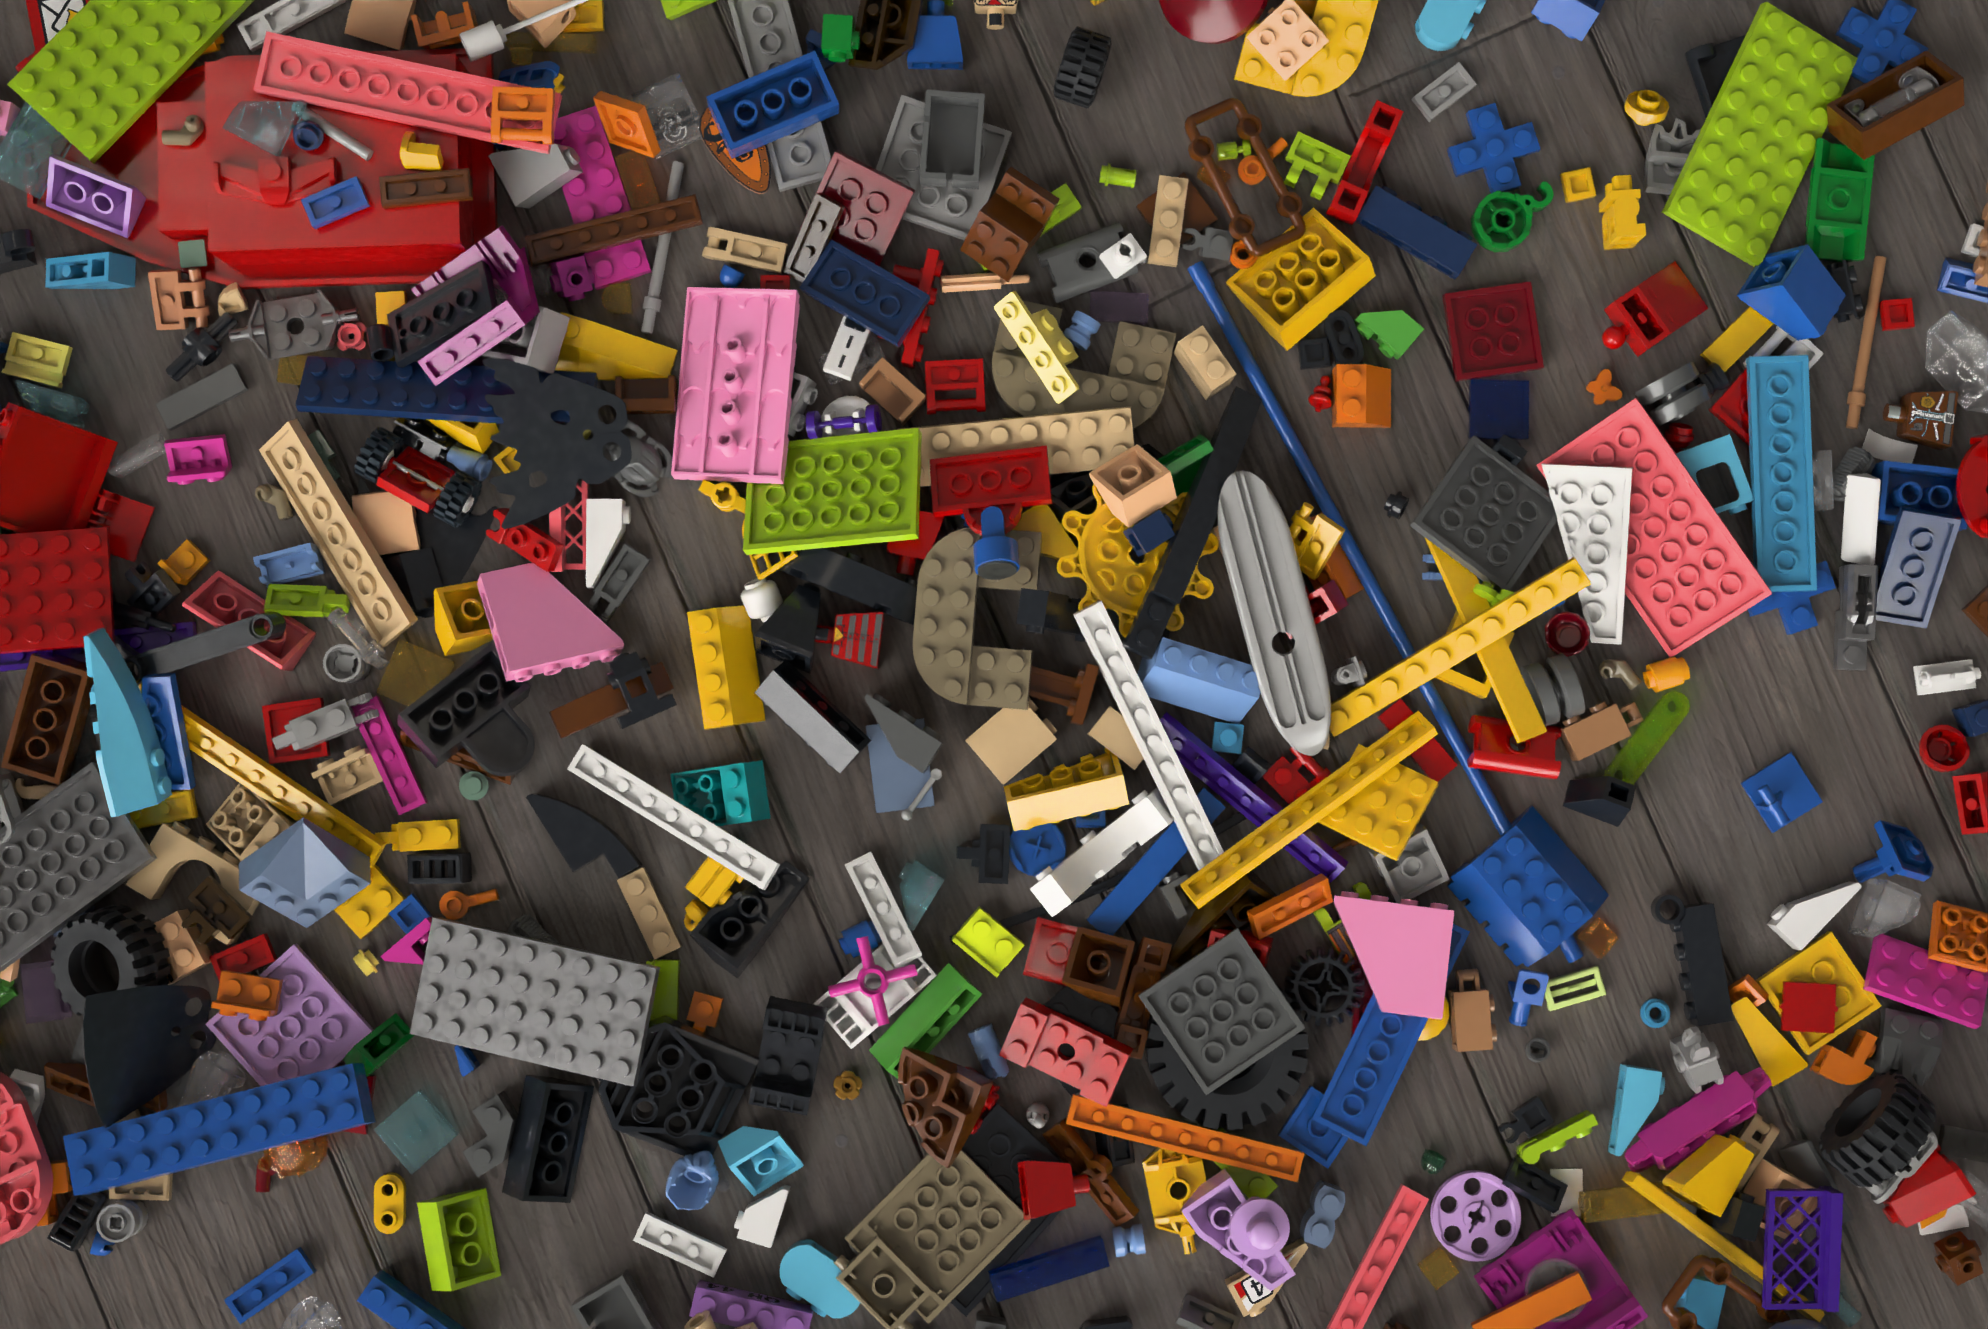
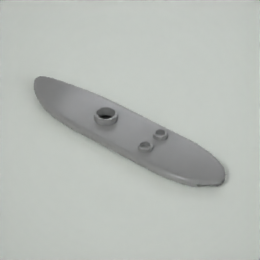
M1244 470L1237 471L1227 478L1221 489L1218 501V532L1253 671L1256 672L1258 687L1264 704L1276 728L1295 750L1304 755L1314 756L1324 748L1328 739L1331 724V696L1325 660L1293 538L1285 515L1270 488L1255 474ZM1279 632H1287L1295 640L1294 648L1286 654L1277 652L1273 647L1274 636Z

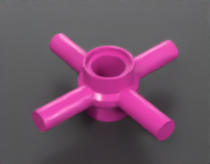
M868 936L856 938L863 968L860 970L857 979L828 986L830 997L860 990L864 995L871 997L878 1026L889 1024L890 1021L883 993L887 990L890 982L917 976L916 965L912 964L886 971L883 967L875 965ZM867 974H878L881 978V985L876 989L869 988L865 984V976Z

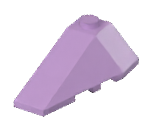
M1223 1169L1201 1184L1180 1210L1200 1238L1207 1241L1219 1250L1221 1254L1232 1260L1246 1273L1272 1291L1296 1274L1281 1251L1268 1258L1255 1259L1242 1254L1233 1244L1228 1231L1230 1219L1236 1208L1247 1200L1228 1172Z

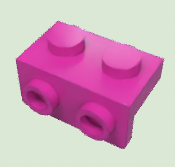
M225 434L169 439L164 443L170 472L167 475L168 482H177L179 485L190 484L198 479L216 482L223 480L232 468Z

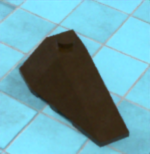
M1251 870L1199 909L1196 908L1171 949L1167 963L1178 968L1206 949L1212 929L1234 930L1238 928V930H1244L1250 926L1247 911L1278 895Z

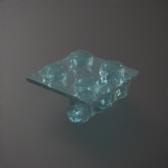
M16 379L15 383L28 410L72 426L76 425L84 428L85 424L81 414H86L89 410V403L85 402L84 398Z

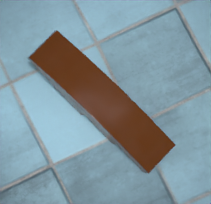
M662 662L650 666L652 673L648 677L657 696L674 689ZM640 676L625 682L631 698L647 692ZM611 684L564 704L550 711L549 714L562 739L628 710L620 689L613 690Z
M48 1062L44 1065L47 1088L95 1107L84 1064ZM167 1090L143 1106L156 1112L163 1111L168 1106Z

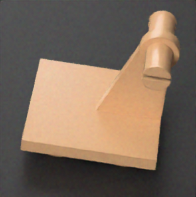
M1284 0L1275 9L1272 7L1268 10V15L1246 37L1285 81L1329 42L1327 36L1295 0Z

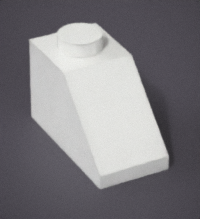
M783 1185L747 1205L745 1212L739 1210L734 1228L739 1229L737 1238L771 1248L791 1186Z

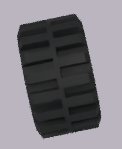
M1078 26L1072 31L1053 89L1054 98L1087 109L1093 104L1111 50V37Z

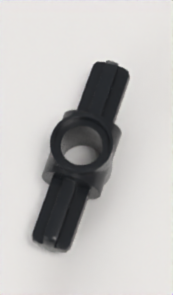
M225 312L208 329L198 327L191 331L182 341L184 352L166 368L167 374L178 382L197 364L203 367L211 364L222 352V344L220 342L229 334L230 329L233 330L238 325V321L230 313Z

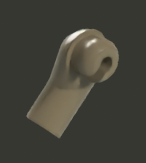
M189 115L186 117L185 125L181 130L162 131V143L164 145L189 146L203 133L204 124L197 115Z
M268 483L256 488V498L259 501H265L274 505L279 521L293 518L289 499L283 489Z
M1607 659L1599 666V673L1603 678H1621L1629 690L1642 682L1625 660Z

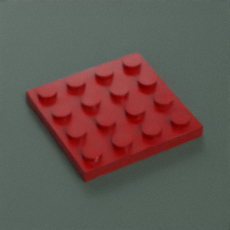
M107 527L0 534V654L84 648L83 636L98 628H104L115 644L110 540Z

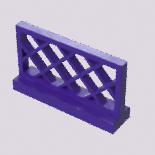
M1819 1186V1188L1766 1189L1762 1308L1765 1310L1823 1309L1826 1312H1839L1843 1193L1832 1186ZM1775 1197H1787L1792 1203L1781 1215L1775 1210ZM1808 1197H1817V1208L1809 1215L1800 1205ZM1798 1209L1806 1219L1794 1230L1785 1220ZM1783 1224L1791 1234L1779 1245L1774 1240V1231ZM1812 1224L1816 1228V1237L1807 1244L1799 1235ZM1797 1239L1805 1248L1792 1259L1784 1250ZM1782 1254L1790 1263L1777 1274L1773 1270V1261ZM1811 1254L1815 1258V1267L1806 1274L1799 1267V1264ZM1796 1268L1804 1278L1791 1289L1784 1279ZM1781 1283L1789 1293L1781 1301H1772V1291ZM1808 1283L1814 1288V1301H1803L1797 1295Z

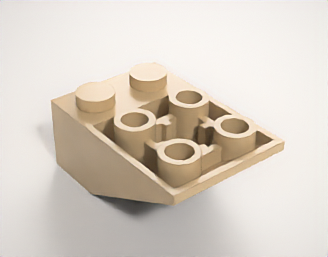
M239 783L205 825L242 861L297 821Z

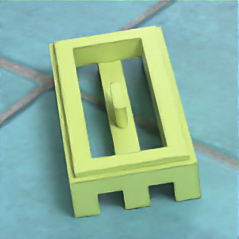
M1595 965L1549 979L1544 996L1547 1001L1548 1011L1607 995L1599 967ZM1594 974L1595 978L1550 991L1551 986ZM1596 984L1598 990L1554 1002L1553 997Z

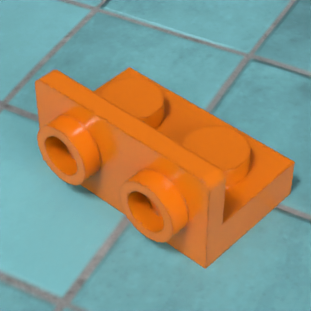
M223 970L221 971L217 999L212 1001L211 1008L220 1009V1015L237 1016L239 1012L249 1014L248 1019L267 1021V1017L277 1015L283 979Z

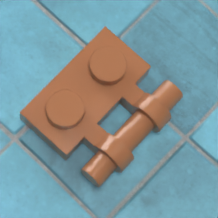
M200 268L188 269L190 280H182L180 269L151 270L148 272L156 330L186 329L189 327L188 317H195L197 328L209 326L207 318L210 315L209 305H205L203 291L206 289L205 279L201 277ZM184 291L192 292L193 306H186Z

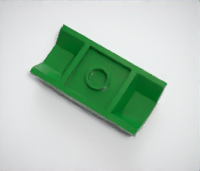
M1817 138L1815 144L1805 227H1807L1805 245L1808 244L1819 260L1843 262L1842 260L1847 262L1863 261L1875 154L1863 160L1846 145L1830 143L1824 138Z

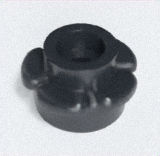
M1401 491L1396 495L1391 493L1384 506V510L1388 511L1387 516L1400 519L1408 505L1409 498L1403 496Z

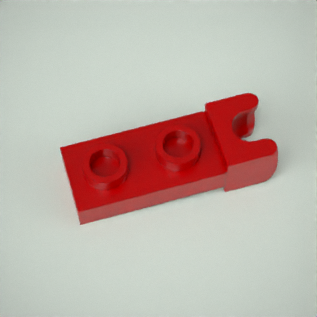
M510 508L495 509L493 516L499 520L500 528L496 531L487 529L486 535L497 543L506 545L546 572L555 571L564 544L529 522L503 529L501 525Z

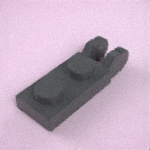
M625 543L593 591L595 594L586 607L594 613L602 598L610 602L607 609L600 616V619L607 625L616 609L621 607L651 559Z

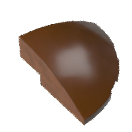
M903 1047L898 1068V1083L903 1085L905 1101L902 1103L904 1116L908 1125L915 1127L923 1139L921 1146L927 1153L944 1167L950 1168L980 1116L993 1081L941 1057L913 1048Z

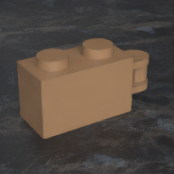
M1603 701L1590 707L1591 713L1580 718L1577 715L1563 720L1564 726L1561 727L1562 735L1560 737L1571 760L1580 761L1631 736L1628 728L1642 722L1644 719L1635 701L1618 708L1616 703L1607 705ZM1625 711L1627 712L1630 721L1626 723L1621 714Z
M1477 968L1456 970V990H1448L1452 1048L1457 1052L1493 1050V1042L1497 1041L1496 1025L1491 1024L1490 1013L1495 1011L1493 994H1489L1488 989L1480 988ZM1463 981H1472V988L1464 989Z

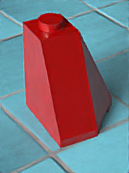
M1937 1145L1935 1151L1911 1177L1903 1178L1897 1185L1898 1188L1883 1202L1885 1207L1882 1210L1891 1223H1897L1908 1228L1977 1194L1960 1167L1953 1160L1950 1161L1944 1154L1940 1155L1938 1153L1941 1150L1939 1145Z

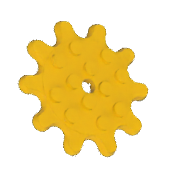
M1093 484L1092 492L1097 501L1095 511L1092 514L1085 515L1072 510L1065 513L1062 518L1064 529L1076 536L1078 548L1074 554L1063 556L1058 560L1057 571L1062 577H1079L1086 583L1087 592L1079 602V611L1099 600L1102 601L1105 609L1114 610L1119 616V632L1126 638L1168 543L1165 541L1144 554L1142 563L1136 564L1129 555L1132 546L1123 533L1128 527L1111 513ZM1188 492L1181 493L1175 500L1160 508L1162 514L1168 515L1173 524ZM1209 534L1200 558L1204 555L1212 554L1218 549L1219 541L1214 534ZM1198 565L1195 567L1183 597L1193 595L1199 599H1207L1213 593L1214 586L1212 581L1200 574ZM1179 604L1175 605L1166 626L1167 630L1173 632L1181 629L1184 624V617L1180 611Z

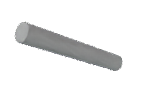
M296 102L292 107L294 114L303 120L317 123L323 130V133L366 161L372 157L373 150L301 103Z

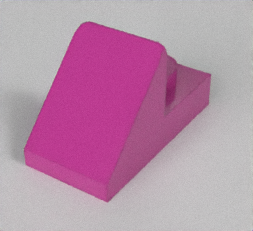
M432 917L425 918L380 957L384 961L423 965L425 953L417 944L420 943L423 946L428 942Z

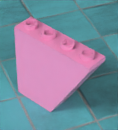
M534 563L485 572L479 575L477 587L506 682L511 680L524 682L531 679L533 675L544 673L546 676L554 675L567 667L580 669L588 666L590 662L601 660L603 663L610 662L621 654L624 647L623 640L551 573L546 572Z
M1341 891V896L1335 895V908L1381 1012L1442 1020L1454 911L1448 910V905L1441 903H1430V907L1418 906L1419 901L1401 899L1400 904L1388 902L1389 897L1371 895L1370 900L1359 899V894L1354 892Z

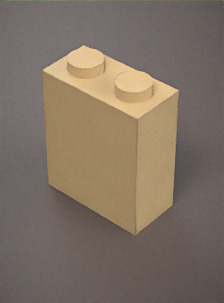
M1203 325L1178 341L1173 354L1206 401L1231 384L1236 373Z
M1030 698L1028 710L1002 708L965 740L1003 785L1057 740L1054 736L1057 732L1056 728L1047 718L1041 721L1035 714L1038 707Z

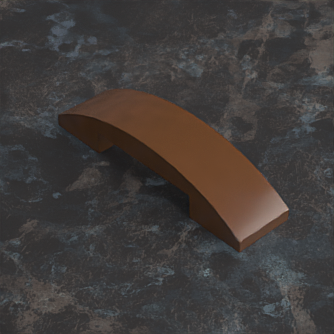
M1142 937L1134 956L1124 987L1114 1033L1115 1040L1134 1048L1130 1057L1140 1060L1142 1059L1149 1033L1146 1028L1150 1012L1138 994L1159 981L1161 972L1165 973L1172 944L1147 937Z

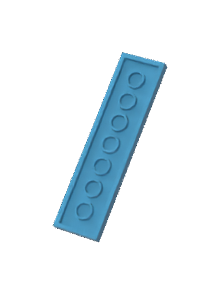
M1808 355L1746 358L1750 478L1751 492L1753 494L1751 505L1754 566L1772 592L1816 591L1817 571Z

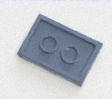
M924 718L916 719L914 723L921 730L925 727ZM879 724L867 725L866 733L872 740L868 744L876 813L908 809L930 779V765L924 774L896 756ZM932 786L916 808L935 806Z

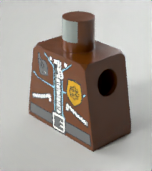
M1958 392L1908 393L1901 397L1900 405L1888 403L1885 405L1883 420L1897 423L1896 435L1899 438L1936 450L1952 447Z

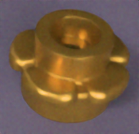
M852 1071L842 1072L840 1076H836L833 1082V1087L836 1089L835 1094L842 1100L857 1098L860 1094L859 1090L862 1088L861 1078ZM849 1083L851 1087L847 1089L845 1084Z

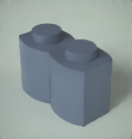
M1319 1180L1314 1186L1310 1195V1208L1306 1211L1300 1223V1235L1305 1242L1325 1249L1332 1241L1335 1233V1220L1340 1216L1345 1205V1192L1339 1186L1323 1180Z

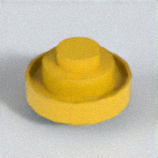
M1640 90L1628 95L1624 108L1625 112L1636 124L1648 126L1665 120L1669 110V103L1655 91Z

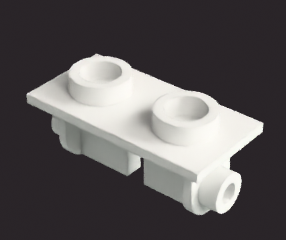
M1972 659L1913 666L1917 695L1976 688V679L1981 678V671L1978 667L1974 668Z

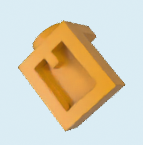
M186 539L167 560L161 559L157 564L166 571L175 583L187 585L211 560L191 540Z

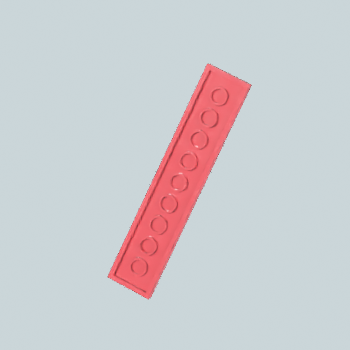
M266 31L253 90L270 96L492 142L491 113L493 86H528ZM555 92L554 131L562 100V95ZM503 120L502 126L503 128L542 129L543 121ZM503 140L502 143H498L550 154L551 145L543 144V141Z

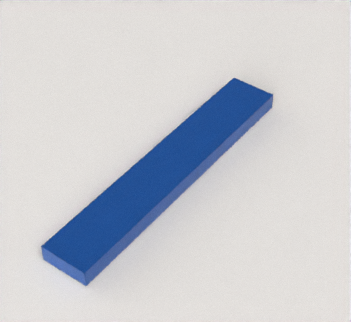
M1204 787L1197 793L1198 800L1210 824H1212L1226 807ZM1174 821L1086 919L1099 932L1113 935L1188 851Z

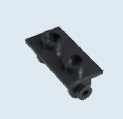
M1842 260L1844 267L1841 268L1838 267V263L1826 266L1827 271L1846 295L1839 306L1838 312L1834 315L1838 323L1849 321V315L1852 314L1858 320L1860 319L1859 312L1864 311L1861 294L1855 295L1853 283L1858 282L1854 265L1849 266L1846 260Z
M398 418L394 421L397 425L393 433L403 438L402 441H404L405 445L416 449L419 441L423 442L420 452L437 462L440 460L445 462L448 454L447 449L457 443L455 439L449 437L450 435L441 429L432 428L425 424L423 419Z

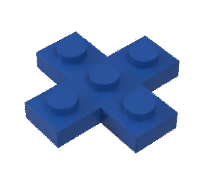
M1887 0L1877 19L1854 7L1848 10L1835 35L1860 48L1856 55L1858 59L1853 67L1852 77L1867 83L1880 76L1887 64L1897 67L1922 52L1928 51L1929 48L1904 35L1917 10L1916 8L1901 0Z
M1496 103L1467 111L1466 117L1474 140L1457 144L1447 149L1455 177L1483 169L1491 193L1496 191L1508 192L1520 188L1522 185L1514 159L1540 151L1532 122L1504 130Z
M1827 560L1816 564V591L1772 592L1770 596L1748 609L1750 617L1778 608L1787 635L1817 626L1818 623L1809 597L1836 588Z

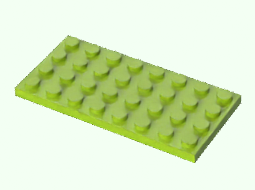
M90 0L7 85L94 164L254 0Z
M1769 2L1761 3L1661 213L1753 267L1759 266L1769 250L1814 155L1816 139L1822 138L1828 125L1827 104L1841 97L1858 58Z

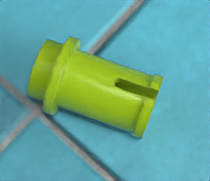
M1108 163L1107 166L1102 165L1099 183H1104L1106 187L1108 184L1134 188L1137 170L1111 167V163Z

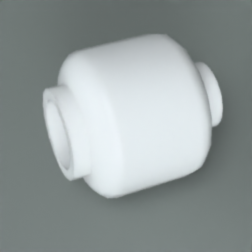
M766 577L762 580L756 578L744 584L745 589L740 595L748 616L752 619H761L762 622H766L783 603L777 584L772 580H766Z

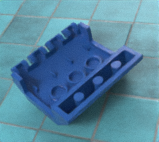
M1532 805L1510 823L1512 827L1470 863L1464 862L1450 877L1453 881L1447 885L1460 902L1466 898L1470 900L1465 904V908L1479 924L1486 920L1489 922L1484 927V930L1498 946L1507 943L1508 946L1503 952L1516 967L1522 963L1529 967L1550 954L1592 918L1609 896Z

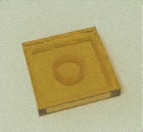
M399 639L376 693L410 706L449 676L455 662Z

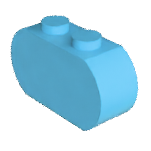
M1427 0L1414 25L1419 41L1427 48L1435 51H1446L1454 48L1461 38L1467 39L1474 26L1473 23L1469 22L1474 12L1480 14L1487 0Z
M811 1239L800 1240L787 1249L780 1264V1279L782 1284L787 1287L786 1292L797 1300L805 1299L812 1304L810 1308L822 1317L826 1315L831 1318L846 1317L852 1314L860 1304L835 1278L841 1271L833 1263L838 1258Z

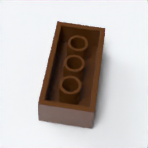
M39 651L31 654L3 756L2 768L58 785L71 778L91 705L89 692H91L92 685L94 684L93 677L87 675L86 663L48 651Z

